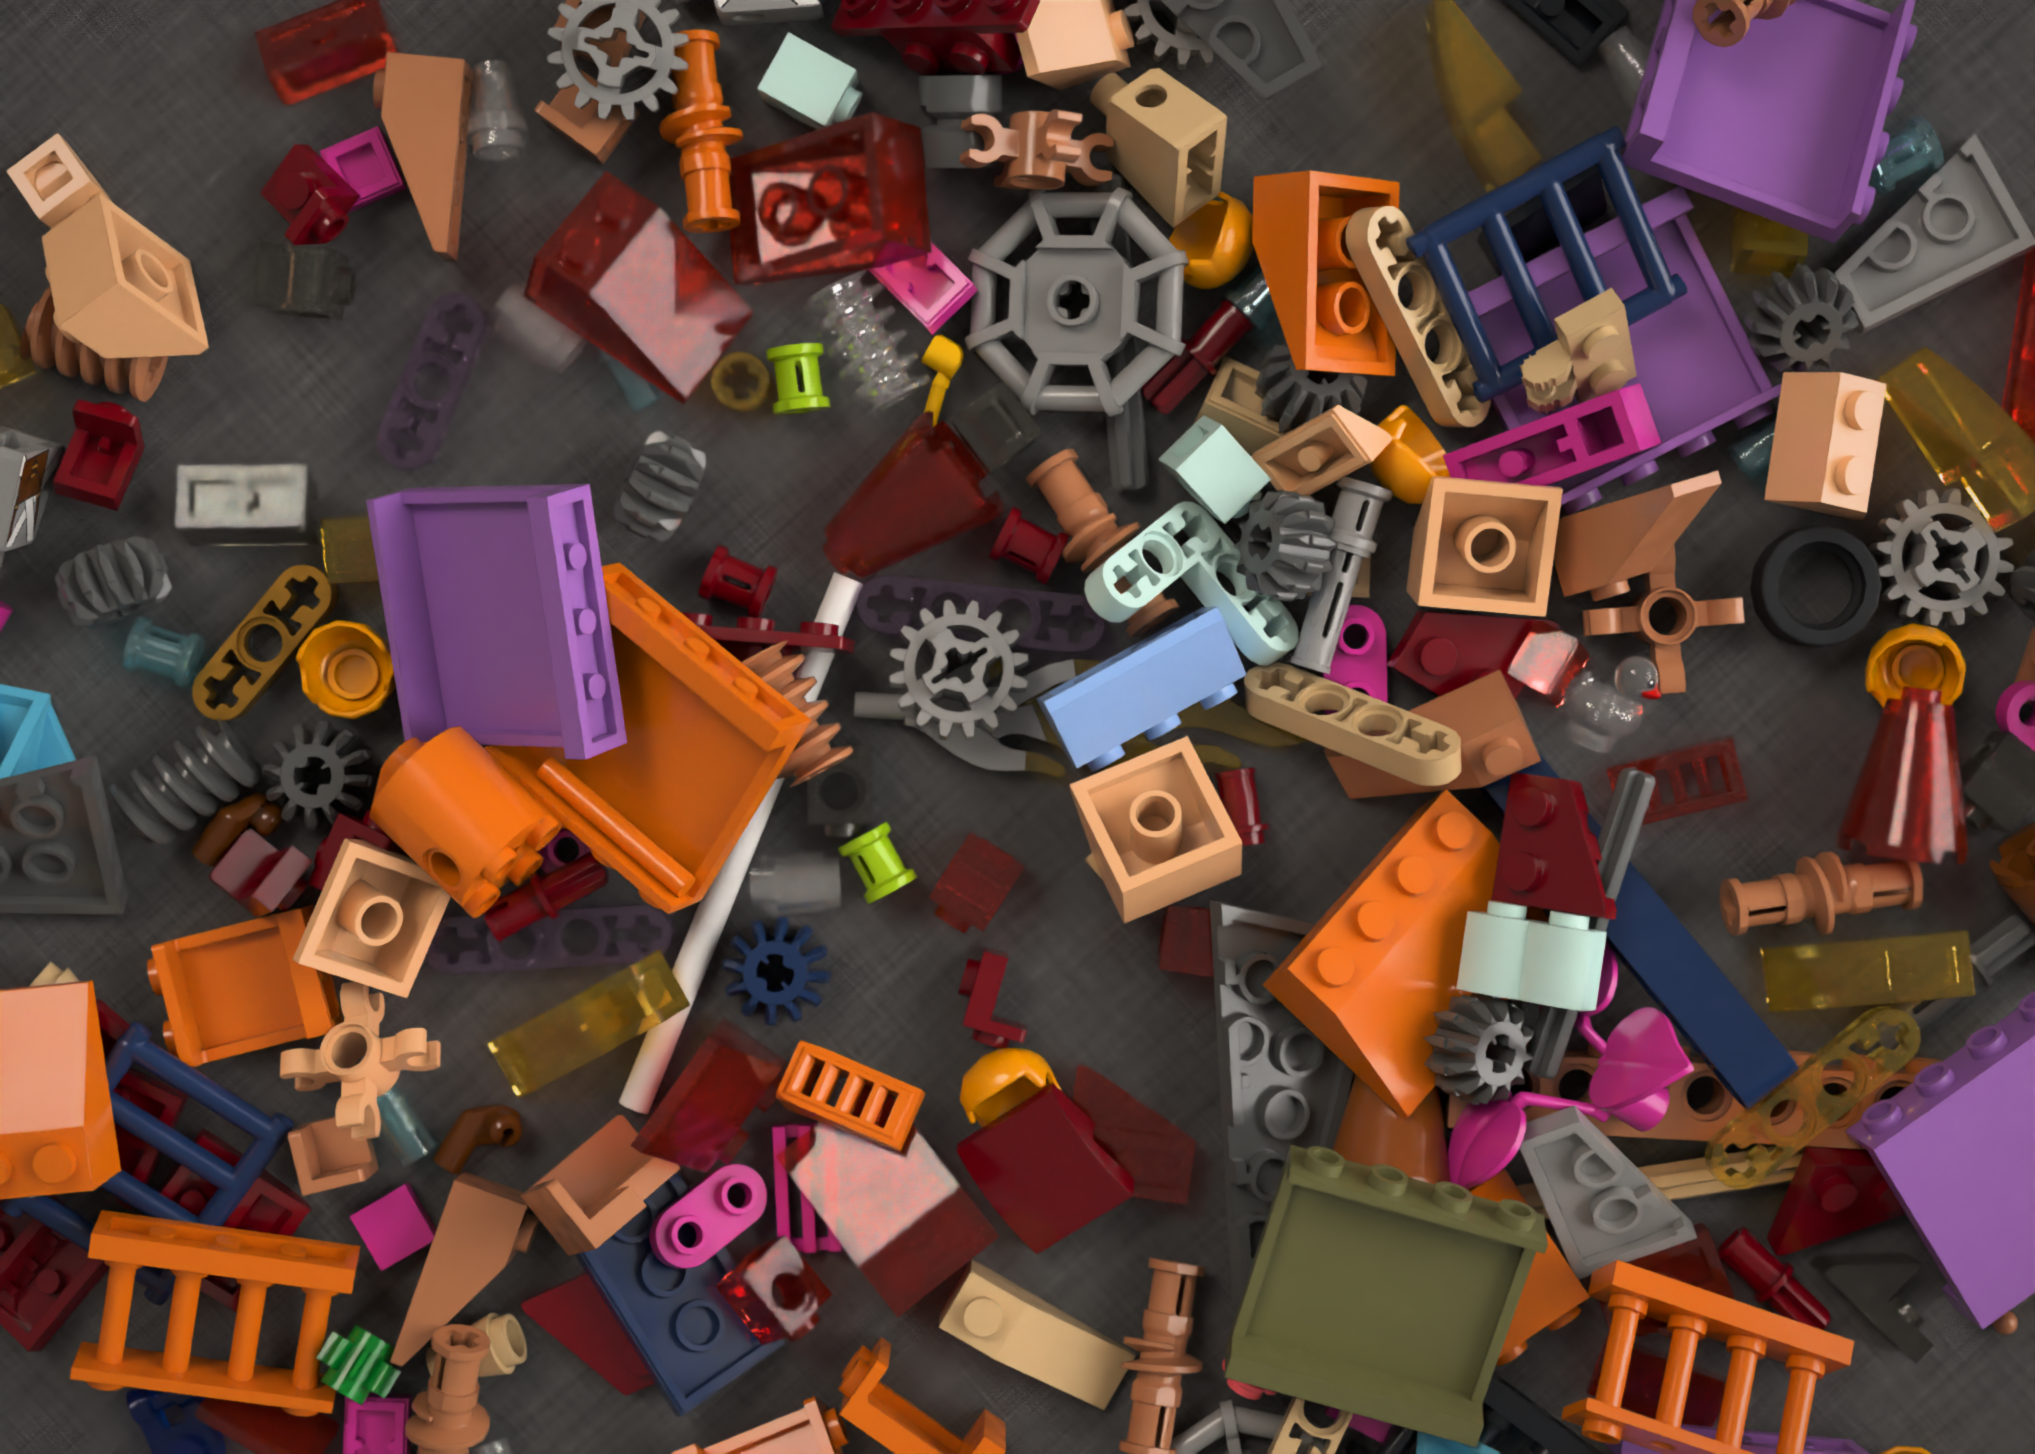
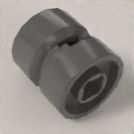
M1002 75L919 76V112L930 118V125L920 131V168H969L959 162L960 154L969 149L983 151L984 140L975 131L962 130L961 122L975 114H987L994 117L1002 112ZM993 161L982 168L1003 167V162Z

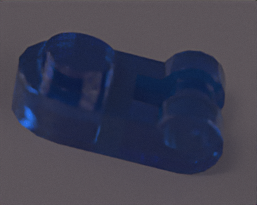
M139 1388L127 1391L126 1401L129 1411L135 1422L141 1426L153 1454H225L224 1438L206 1397ZM177 1404L182 1408L186 1419L170 1425L163 1410Z

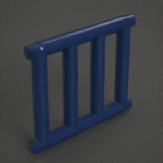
M1618 126L1592 136L1432 222L1417 233L1406 238V245L1415 258L1418 259L1423 256L1478 378V380L1472 383L1474 395L1480 403H1484L1523 383V375L1520 365H1523V360L1528 359L1529 355L1534 356L1537 350L1558 340L1557 333L1504 215L1506 212L1539 196L1584 302L1608 290L1562 182L1594 165L1597 166L1647 284V288L1622 301L1625 305L1628 327L1670 305L1674 300L1688 292L1685 282L1677 273L1671 276L1619 150L1625 148L1626 143L1624 135ZM1480 226L1534 346L1530 351L1500 366L1447 247V244Z
M133 1021L105 1057L114 1123L213 1184L218 1189L201 1213L196 1216L122 1169L99 1187L149 1217L222 1227L285 1142L288 1132L293 1129L295 1123L291 1118L280 1112H276L271 1118L150 1041L151 1031L142 1023ZM134 1062L255 1138L235 1166L230 1165L114 1092V1089ZM43 1195L4 1199L1 1203V1209L8 1215L20 1218L23 1213H26L89 1252L91 1233L95 1225L51 1197ZM143 1266L140 1269H136L135 1281L147 1288L144 1291V1295L150 1302L162 1306L173 1292L175 1275L170 1272V1269Z

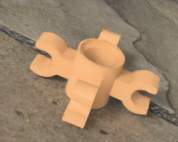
M354 981L343 983L340 990V1003L344 1022L336 1025L326 1034L318 1050L297 1048L281 1052L280 1077L282 1079L295 1077V1089L297 1091L317 1090L324 1087L326 1083L340 1081L342 1083L341 1097L336 1104V1126L339 1129L352 1127L351 1139L358 1141L379 1137L381 1119L377 1097L385 1094L394 1086L401 1070L429 1071L440 1067L441 1043L438 1040L427 1042V1030L424 1028L405 1029L398 1032L395 1036L380 1038L379 1023L384 1017V996L381 992L369 994V986ZM365 1055L362 1061L356 1065L357 1061Z

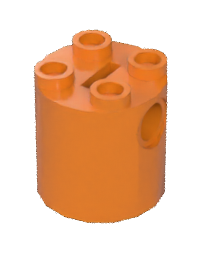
M461 726L449 728L428 742H421L417 737H413L400 745L381 767L369 817L473 919L481 916L494 904L500 896L501 891L499 889L509 880L516 886H520L530 878L531 874L539 869L544 858L537 851L545 847L558 834L563 825Z

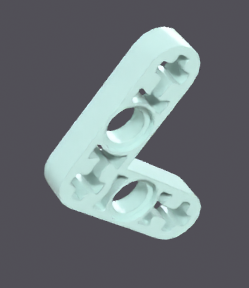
M1183 501L1175 505L1096 568L1085 580L1084 590L1087 601L1092 609L1100 617L1110 622L1120 623L1130 618L1177 578L1181 577L1205 607H1218L1233 642L1250 661L1258 665L1269 666L1293 650L1299 639L1297 624L1280 600L1273 599L1271 596L1260 595L1256 591L1247 589L1246 576L1236 572L1237 564L1241 558L1240 551L1234 548L1235 544L1213 517L1202 506L1194 502ZM1183 529L1190 539L1180 547L1173 536ZM1142 549L1150 551L1158 559L1162 566V573L1154 571L1147 564L1143 557ZM1217 572L1223 573L1235 587L1236 596L1229 594L1218 581ZM1125 576L1132 587L1121 595L1113 584ZM1245 605L1249 608V612L1244 609Z

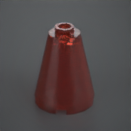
M927 410L911 422L824 527L828 541L822 545V548L829 561L841 574L847 575L852 571L859 578H865L992 522L1003 513V503L997 490L990 496H985L978 484L987 476L981 464L946 422L942 420L933 427V412Z
M1902 686L1901 698H1887L1836 836V847L1850 851L1852 839L1861 840L1862 846H1867V855L1942 864L1944 851H1952L1951 859L1956 864L1967 863L1969 847L1954 705L1941 703V690Z

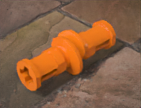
M699 29L675 32L689 36L690 43L675 48V56L688 62L689 66L687 71L672 70L673 82L679 89L676 95L671 94L673 108L676 112L669 114L661 121L659 131L662 139L675 144L676 148H681L680 174L681 179L685 181L688 213L683 218V229L692 233H715L730 230L740 225V214L736 209H732L729 183L731 163L730 156L725 147L739 143L744 137L743 131L738 128L723 127V121L728 120L732 115L730 107L723 105L722 85L718 83L715 52L720 48L719 35L713 31Z

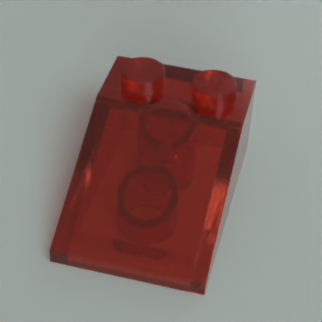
M870 112L730 158L731 175L729 176L732 209H736L740 214V225L730 229L733 279L736 285L746 286L880 268L932 253L921 127Z
M607 171L534 256L523 294L524 298L683 405L747 325L754 313L658 205Z
M724 1017L704 1041L630 1146L642 1154L706 1173L709 1172L717 1159L729 1165L750 1136V1133L741 1128V1125L753 1108L757 1107L766 1113L775 1101L776 1092L782 1080L778 1073L783 1068L786 1060Z
M864 1086L853 1110V1116L860 1117L872 1090L871 1087ZM890 1094L887 1095L875 1122V1125L881 1128L885 1127L895 1104V1100ZM818 1122L809 1131L776 1155V1158L855 1264L897 1317L1000 1237L993 1225L914 1124H912L900 1152Z

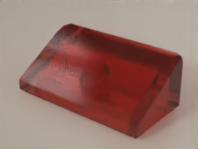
M337 0L255 32L267 78L285 105L294 104L374 73L378 69H384L386 67L387 52L400 53L380 0Z
M1607 1333L1586 1389L1587 1394L1595 1397L1609 1333ZM1634 1343L1621 1407L1655 1419L1668 1355ZM1693 1365L1682 1424L1709 1427L1714 1425L1720 1415L1727 1379L1725 1376Z
M208 1397L204 1398L194 1413L200 1421L256 1454H325L339 1431L338 1423L321 1412L313 1416H295L285 1412L281 1407Z

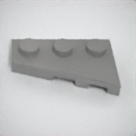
M1974 134L1834 275L1838 278V283L1844 284L1854 296L1853 300L1855 303L1851 309L1857 315V321L1860 326L1856 328L1861 335L2031 251L2035 246V239L1978 137Z
M1575 1105L1527 1122L1520 1150L1569 1265L1578 1280L1591 1276L1593 1271L1615 1260L1628 1263L1697 1238L1692 1221Z

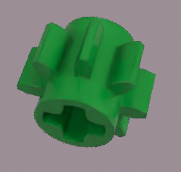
M357 1325L354 1326L347 1339L332 1331L316 1357L329 1366L321 1382L360 1405H363L371 1391L385 1399L401 1371L388 1364L395 1348Z

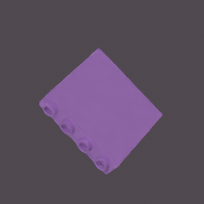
M1664 0L1624 138L1626 147L1621 149L1620 152L1625 166L1835 243L1853 223L1862 224L1875 198V188L1868 186L1871 172L1880 164L1889 143V133L1882 131L1885 118L1895 108L1903 89V79L1896 77L1899 64L1909 54L1917 34V26L1910 23L1916 0H1902L1892 13L1856 0H1797L1794 4L1788 5L1780 17L1770 20L1752 19L1746 36L1734 46L1729 47L1712 45L1703 39L1692 20L1693 8L1697 0ZM1718 8L1708 18V22L1711 23L1722 11Z
M1678 186L1642 206L1671 276L1677 273L1685 282L1688 292L1674 300L1670 305L1629 326L1637 376L1628 380L1622 387L1641 384L1662 444L1547 485L1563 489L1561 505H1563L1567 515L1573 514L1601 500L1602 496L1597 487L1619 476L1626 487L1660 470L1654 458L1674 448H1677L1681 458L1714 443L1717 440L1712 429L1732 419L1737 428L1741 429L1773 413L1768 401L1780 395L1781 384L1772 387L1686 215L1694 207L1682 186ZM1618 217L1584 234L1607 289L1612 288L1620 300L1623 301L1647 288L1645 279ZM1560 246L1526 263L1555 331L1554 319L1584 303ZM1503 276L1468 292L1500 366L1534 348ZM1523 383L1491 399V404L1505 432L1579 404L1573 397L1571 403L1562 408L1556 407L1555 412L1549 411L1548 414L1546 412L1539 414V411L1528 407L1526 400L1528 397Z
M590 484L408 488L366 500L405 741L417 737L421 742H428L449 728L461 726L480 745L564 747L565 759L582 760L589 759L627 743Z
M2033 991L2020 1001L2018 1008L1995 1025H1989L1974 1032L1967 1039L1964 1047L1943 1062L1933 1063L1923 1068L1915 1076L1912 1084L1892 1098L1881 1100L1871 1105L1864 1111L1861 1120L1845 1130L1851 1140L1869 1152L1948 1282L1941 1289L1951 1306L1982 1330L2035 1293V991Z

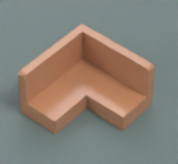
M617 1115L520 1196L568 1256L595 1250L642 1211L646 1207L643 1200L680 1170L681 1167L665 1148L653 1152L623 1115Z

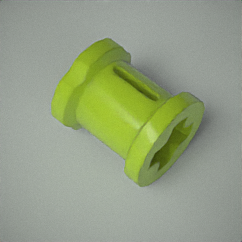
M822 343L791 344L766 350L767 360L773 362L779 400L773 404L775 415L802 414L831 408L830 398L824 396L822 392L818 357L824 354ZM795 366L799 368L801 392L798 390Z
M887 821L838 847L842 857H849L863 881L867 889L864 894L867 904L890 894L917 878L913 868H905L889 839L888 834L891 828Z

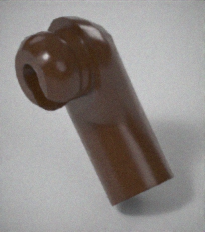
M258 792L225 806L216 812L193 846L192 853L203 864L215 867L239 835L251 826L260 836L268 837L274 834L285 820L281 816L283 808L269 801L266 793Z
M500 1103L467 1108L460 1113L432 1159L445 1170L459 1175L476 1147L501 1144L503 1148L515 1145L523 1134L521 1117L515 1109Z

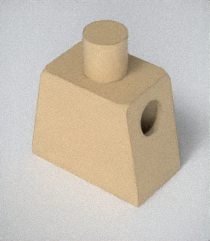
M1160 68L1149 69L1129 84L1116 73H1109L1101 78L1091 92L1090 102L1107 117L1106 135L1114 139V147L1105 151L1106 156L1111 164L1163 219L1174 228L1217 197L1221 190L1227 116Z

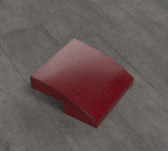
M1053 1083L957 1144L956 1152L981 1192L1007 1225L1035 1254H1039L1133 1197L1135 1179L1093 1140L1095 1123Z
M204 1128L194 1139L195 1143L232 1166H235L243 1153ZM177 1163L157 1191L198 1216L218 1188ZM264 1169L222 1227L292 1236L311 1210V1206ZM208 1275L202 1278L200 1291L237 1312L241 1284L235 1278Z
M47 1195L52 1199L56 1200L57 1202H59L60 1204L64 1205L65 1207L69 1208L55 1195ZM0 1207V1324L28 1352H41L110 1267L102 1260L88 1258V1251L26 1213H23L20 1218H15L8 1215Z

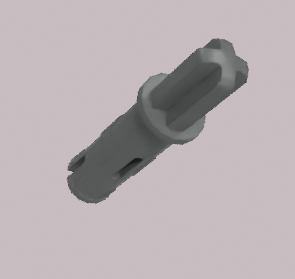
M2016 914L2007 916L1966 947L1963 944H1959L1955 947L1957 955L1921 982L1911 987L1909 991L1864 1024L1863 1029L1880 1051L1888 1055L1910 1037H1913L1931 1022L1938 1019L1943 1013L1983 984L1989 988L1993 985L1991 977L2034 946V933L2027 923ZM1939 991V995L1915 1014L1912 1012L1914 1007L1934 992Z

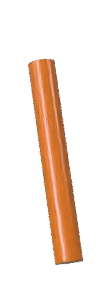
M551 757L542 764L537 772V777L676 896L682 897L692 888L696 881L695 876L556 758Z

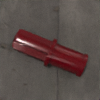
M1224 299L1220 303L1221 306L1187 341L1181 337V342L1186 344L1182 355L1178 356L1175 354L1142 387L1143 397L1158 412L1164 415L1170 413L1207 374L1214 377L1217 373L1214 366L1247 332L1254 328L1249 320L1229 301Z
M589 852L542 877L538 872L530 875L531 881L502 897H498L494 904L483 913L487 915L484 919L493 936L498 942H501L521 929L548 916L552 920L560 917L559 909L606 886L609 882L608 871L605 865L597 861L592 853Z
M1745 1226L1734 1230L1716 1250L1715 1255L1733 1269L1755 1292L1753 1298L1759 1304L1767 1301L1781 1316L1824 1330L1831 1321L1829 1311L1791 1275L1794 1267L1788 1262L1782 1264L1775 1256H1772Z

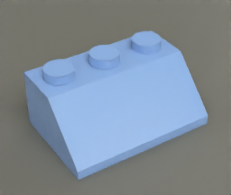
M1201 607L1037 697L1036 700L1072 766L1079 768L1087 763L1091 772H1094L1124 756L1125 752L1121 744L1143 732L1147 740L1150 741L1180 725L1182 722L1177 713L1198 701L1203 709L1207 710L1232 697L1238 692L1233 682L1247 674L1218 607Z

